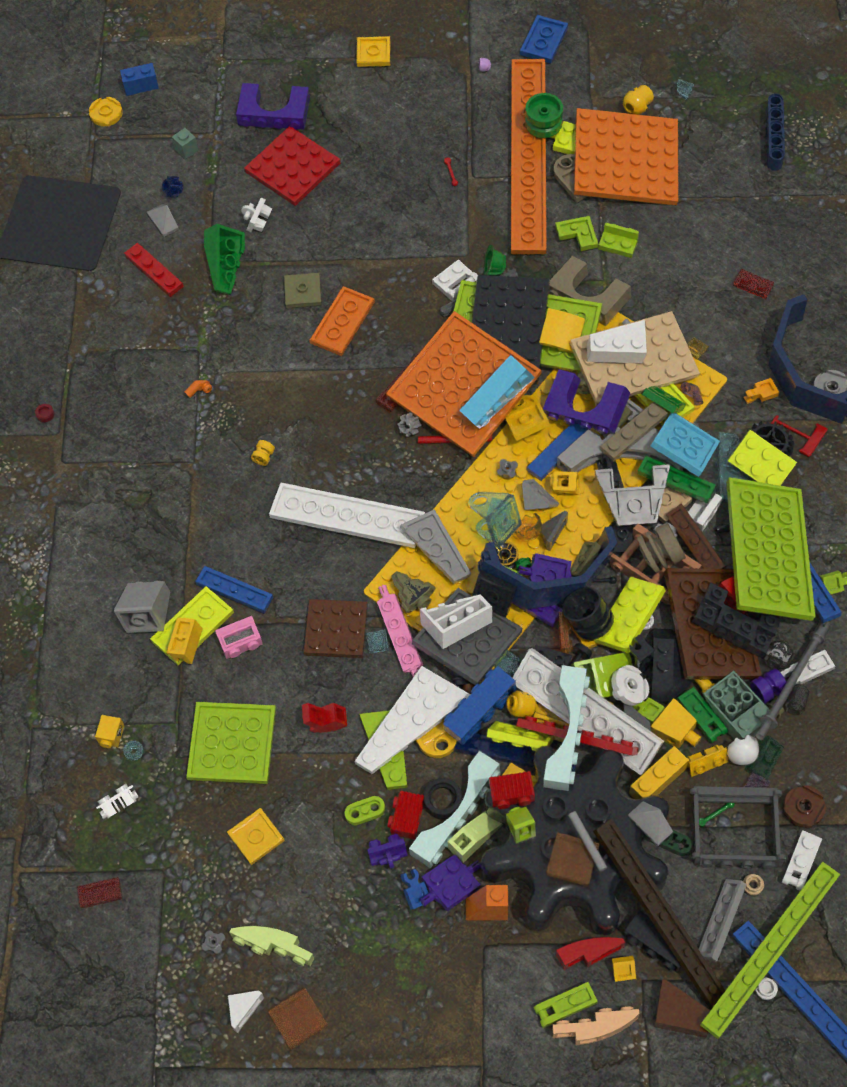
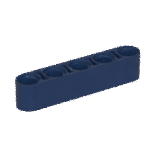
M777 93L771 94L768 97L766 107L767 166L773 171L782 168L785 156L784 99Z

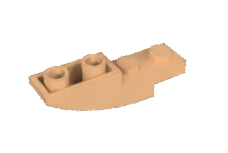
M631 1006L620 1008L621 1011L603 1008L599 1012H595L594 1022H591V1019H580L578 1023H569L567 1020L558 1021L556 1025L552 1026L553 1038L575 1037V1045L589 1044L609 1038L635 1022L640 1014L639 1009H634Z

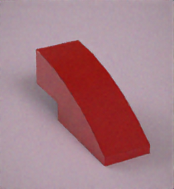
M614 937L581 940L557 949L556 957L564 970L582 960L588 968L624 948L625 941L623 938Z

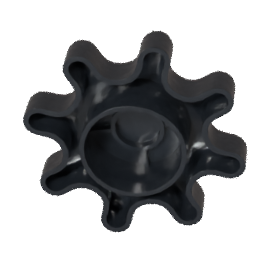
M541 746L533 755L532 767L537 780L533 786L535 801L527 806L513 804L507 809H498V807H493L490 789L485 795L487 815L505 825L510 835L504 844L491 848L482 855V875L487 881L493 883L517 878L528 885L531 890V896L525 907V922L532 930L543 931L547 929L559 909L565 906H575L586 912L594 931L601 935H610L617 929L620 918L615 894L621 888L628 886V884L593 833V830L612 818L660 891L666 884L668 868L662 860L644 850L641 839L645 833L628 817V814L641 802H646L660 809L667 820L669 804L659 795H651L642 799H631L624 795L618 787L623 773L624 759L619 752L613 750L603 751L598 756L591 770L582 773L575 772L574 784H569V791L545 788L543 785L546 762L557 750L551 746ZM515 807H527L535 821L536 836L515 843L506 820V814ZM576 811L607 866V869L600 872L568 816L570 813Z

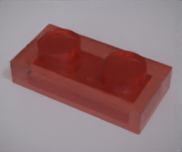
M741 269L733 286L767 299L774 286V282Z
M118 877L77 887L79 903L82 909L123 899L120 879Z

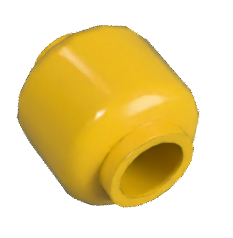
M515 691L508 697L506 706L512 716L525 718L526 715L532 716L538 703L529 693Z

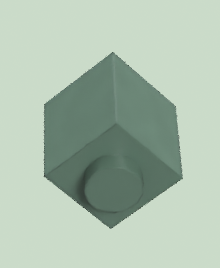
M186 128L172 136L175 150L185 160L199 151L196 137Z

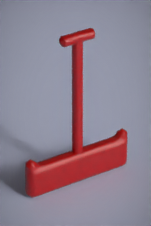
M778 415L771 422V424L775 421L779 425L783 424L785 428L808 439L804 447L799 449L800 453L808 457L812 455L828 430L817 423L812 435L808 436L777 420L779 418Z

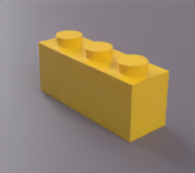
M673 746L630 785L629 794L634 799L659 795L687 769L689 759Z

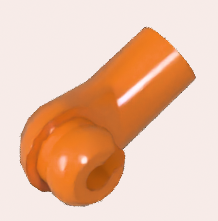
M196 380L184 392L191 398L197 391L209 393L212 390V385L207 380Z

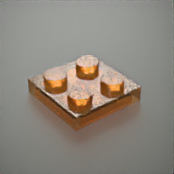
M557 832L546 875L589 886L595 862L581 838ZM593 842L598 850L599 843Z
M306 988L268 1011L291 1050L328 1026Z

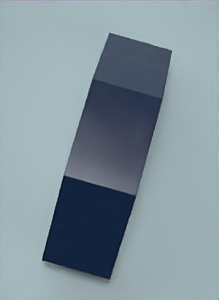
M804 294L787 300L773 343L768 365L792 406L842 424L844 417H847V391L833 394L803 382L782 347L786 328L803 320L807 304V298Z
M612 526L604 527L598 544L601 545L598 557L581 576L540 582L530 581L500 563L494 542L486 543L484 550L481 552L478 571L480 573L483 570L516 586L517 589L512 602L524 609L564 604L566 598L573 591L583 587H590L608 564L617 545V540Z

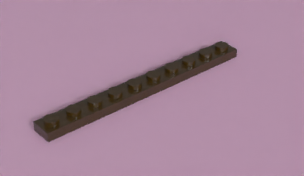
M612 818L593 830V833L709 1009L712 1010L724 994L725 989Z

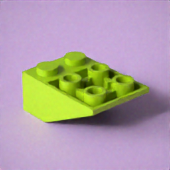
M625 652L574 662L571 664V667L587 669L586 676L590 677L588 688L601 697L607 698L613 696L611 682L613 672L623 666L633 665L630 653Z

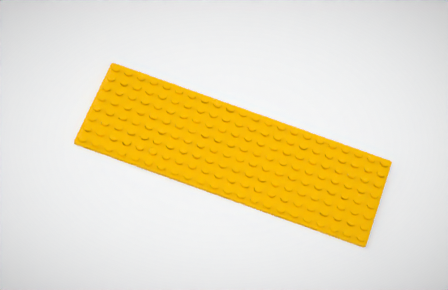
M618 312L606 326L599 323L597 332L621 326L625 319H628L631 323L634 321ZM694 357L693 359L700 372L699 377L674 384L695 407L693 412L683 417L692 424L727 382L726 376ZM554 368L531 395L538 399L542 409L558 369ZM576 392L573 400L575 411L588 412L596 407L591 393L580 394ZM635 396L629 397V400L643 410L645 409ZM548 418L551 426L516 441L507 423L434 508L469 568L471 576L453 584L417 545L415 548L401 546L364 589V594L377 603L382 598L379 587L386 585L389 594H395L401 606L402 601L398 597L399 590L394 586L391 576L398 571L407 574L411 579H420L424 583L429 582L436 587L430 596L432 600L426 608L427 610L438 607V604L445 603L457 588L472 596L479 574L478 562L481 559V552L484 550L486 543L494 542V545L503 541L511 542L518 549V560L529 557L532 562L533 554L537 553L572 561V567L584 542H597L604 527H610L614 519L595 476V470H598L597 463L578 472L580 476L578 494L555 493L553 488L550 487L551 477H554V471L563 472L556 466L540 481L527 471V466L569 424H566L564 420L558 419V421H554ZM658 424V425H657L656 427H654V428H656L658 431H660V429L662 428V426H661L660 424ZM594 428L590 429V431H592L593 433H597L602 440L605 438L600 433H598ZM506 459L509 462L516 461L518 463V467L515 469V477L504 478L498 475L497 470L500 469V460ZM616 459L624 488L642 487L648 480V478L637 474L643 460ZM534 479L559 505L551 508L525 510L522 482ZM564 481L562 486H568V481ZM563 511H567L568 521L552 549L550 551L546 550L538 526ZM511 604L506 618L522 627V633L493 666L492 670L495 669L536 618L514 604ZM401 607L407 624L420 632L423 628L420 620V610L417 608L411 613H406Z

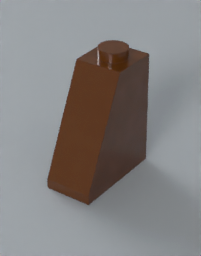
M662 979L654 1027L706 1038L708 1031L700 1025L710 1010L669 981Z

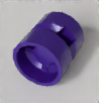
M774 668L765 673L764 678L760 676L752 680L750 688L765 704L774 699V695L779 696L787 682L781 672Z

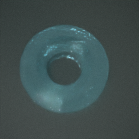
M129 741L123 749L124 756L131 761L141 758L144 752L142 744L138 741ZM132 749H137L136 753L131 754Z

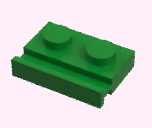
M657 386L645 388L642 394L673 414L683 411L686 406L684 402Z

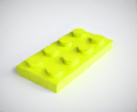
M630 577L611 608L614 615V623L611 629L604 636L594 639L595 643L630 653L629 646H634L635 638L641 634L666 592L664 586Z
M206 586L165 624L164 631H158L150 640L179 666L184 660L180 658L179 662H177L166 653L177 618L195 619L203 628L198 648L234 611Z

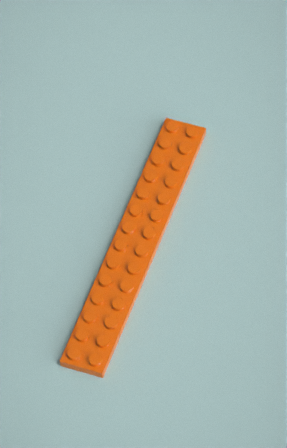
M512 59L511 254H546V138L533 136L527 131L525 126L527 101L535 94L545 93V59Z

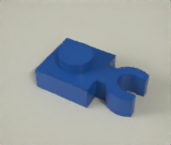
M416 869L410 870L412 874L411 879L407 877L406 873L401 874L402 881L408 886L403 891L411 910L422 906L420 898L428 894L425 883H418L419 874Z

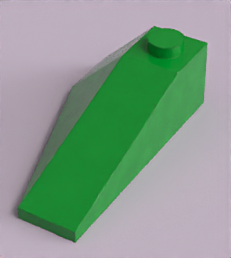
M215 224L204 230V248L214 290L230 295L236 279V270L241 263L239 260L245 250V233Z

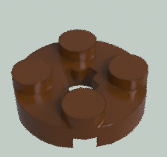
M808 785L795 787L785 797L783 804L784 815L790 822L799 827L812 828L825 815L826 805L823 800L824 797L814 787ZM807 802L810 810H802L799 804Z

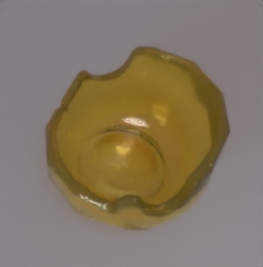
M534 513L533 517L525 515L522 520L514 525V535L523 541L536 539L542 532L540 516L537 513Z

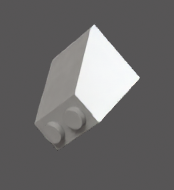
M165 581L128 583L114 608V613L126 633L164 631L170 590Z

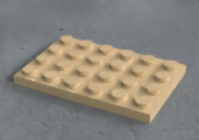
M672 311L642 319L645 320L647 349L643 363L587 362V342L590 334L570 340V346L596 406L601 401L608 382L625 386L629 390L630 396L643 393L645 388L651 386L661 388L699 377L700 372Z

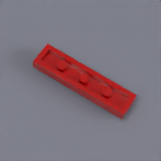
M136 243L124 252L125 257L169 297L184 287L183 283L139 243Z

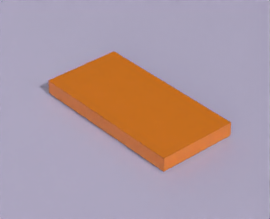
M343 286L310 338V344L342 356L375 303V299Z

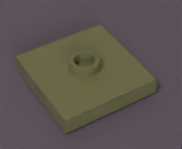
M320 273L284 275L286 308L322 305Z

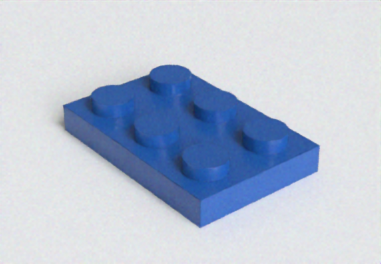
M537 15L520 49V55L532 59H545V62L551 64L568 29V23Z

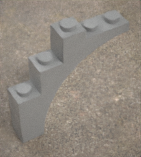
M653 428L617 458L644 460L645 456H648L683 471L684 468L651 447L652 442L659 433L656 428ZM588 429L557 457V467L563 472L578 473L582 469L596 463V460H601L604 454L600 450V446L614 434L610 433L602 440L597 433H593Z

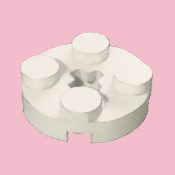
M631 665L623 666L614 671L611 680L613 697L630 706H636L646 699L649 694V685L646 678L643 680L640 675L642 672Z

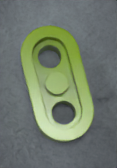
M372 796L352 803L345 809V818L351 825H359L379 818L385 812L384 801L378 796ZM377 806L378 810L372 811L371 808ZM354 813L359 814L357 818L352 817Z

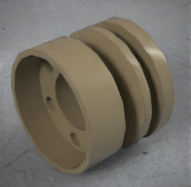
M667 522L656 527L658 537L654 538L650 532L646 533L649 539L647 543L642 535L637 537L640 551L647 564L655 573L661 571L657 564L658 562H661L665 569L668 568L666 562L668 557L674 564L686 558Z

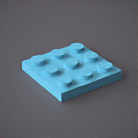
M670 413L652 442L651 447L699 477L720 441L678 414Z

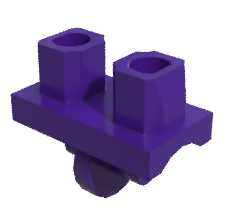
M394 834L388 837L389 843L381 845L380 840L377 839L370 841L367 850L371 865H384L388 863L390 869L394 868V861L408 856L404 839H401L398 834Z

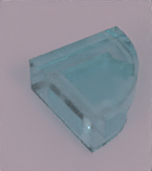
M678 79L677 92L682 98L687 100L694 88V84Z

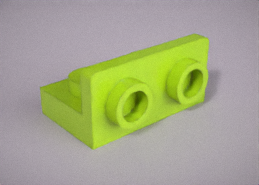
M605 223L598 249L632 258L638 243L639 231L616 224Z

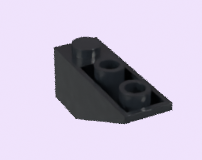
M639 910L625 930L624 936L626 941L634 947L637 945L641 947L644 953L651 959L656 958L661 961L662 966L668 971L673 972L674 970L678 973L681 967L680 963L649 916Z

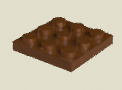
M309 599L304 656L363 658L368 603L361 601Z

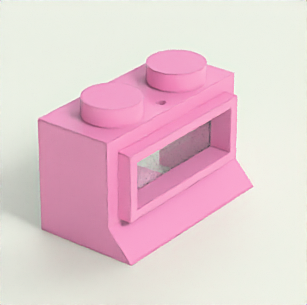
M252 616L215 630L226 659L230 657L235 658L247 650H255L263 644Z

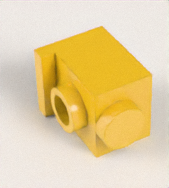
M554 471V477H551L550 487L553 488L555 493L578 494L580 476L577 472ZM568 481V486L563 487L562 483Z

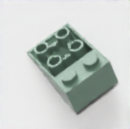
M735 671L703 693L715 714L726 726L728 734L734 740L735 738L743 740L746 738V735L755 737L762 726L760 717L768 715L770 712L769 708Z

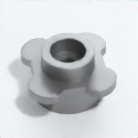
M506 459L500 460V469L497 470L498 475L504 478L515 477V469L518 467V463L516 461L509 462Z
M207 931L202 949L204 951L209 950L215 954L221 953L225 935L223 933L215 934L212 931Z

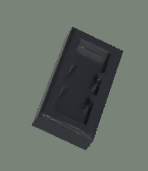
M613 519V531L617 540L613 554L622 555L633 541V525L617 526L615 519Z

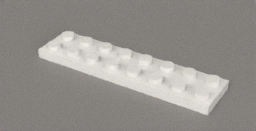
M280 483L269 516L277 520L415 548L416 544L400 528V525L425 514V512Z
M529 649L512 677L516 680V687L532 695L537 702L570 724L566 704L559 693L561 668L535 649ZM584 688L583 695H587L585 708L581 707L580 714H584L583 726H578V731L581 733L582 730L595 732L594 736L600 738L602 735L614 737L613 741L621 742V739L633 742V746L639 747L637 755L620 754L624 759V764L639 775H643L664 743V740L590 688Z

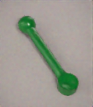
M726 803L725 806L706 818H700L699 827H704L707 821L726 809L733 808L735 803Z

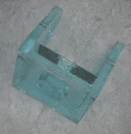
M478 492L469 498L470 508L484 518L476 525L478 534L489 543L494 542L495 547L500 548L522 524L515 497L512 494ZM477 498H487V501L481 505L473 503ZM487 523L488 530H482L481 527Z

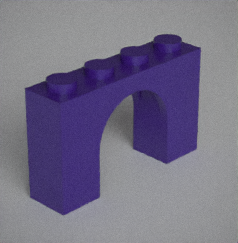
M242 83L236 112L238 126L287 129L290 126L296 130L305 129L310 102L309 87L292 86L289 102L284 108L277 111H266L259 107L261 97L259 84Z
M558 369L543 407L547 417L554 421H558V419L564 420L569 425L579 424L580 427L587 430L594 428L602 434H615L630 396L629 390L625 386L608 382L601 401L594 409L588 412H577L573 408V400L581 380L575 373Z

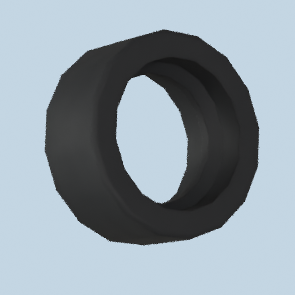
M437 778L431 781L423 793L424 806L427 812L437 819H448L462 802V792L459 785L448 778ZM439 788L450 789L455 795L454 804L448 809L435 808L431 802V795L435 790Z

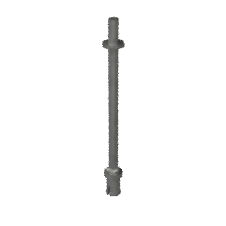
M820 620L815 630L810 633V643L768 715L760 717L762 726L756 735L758 739L763 740L769 729L777 727L778 722L775 718L817 645L824 643L825 635L831 628L829 622L823 627L824 623Z

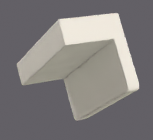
M715 494L708 504L697 499L688 511L702 532L721 506L722 497L718 494Z

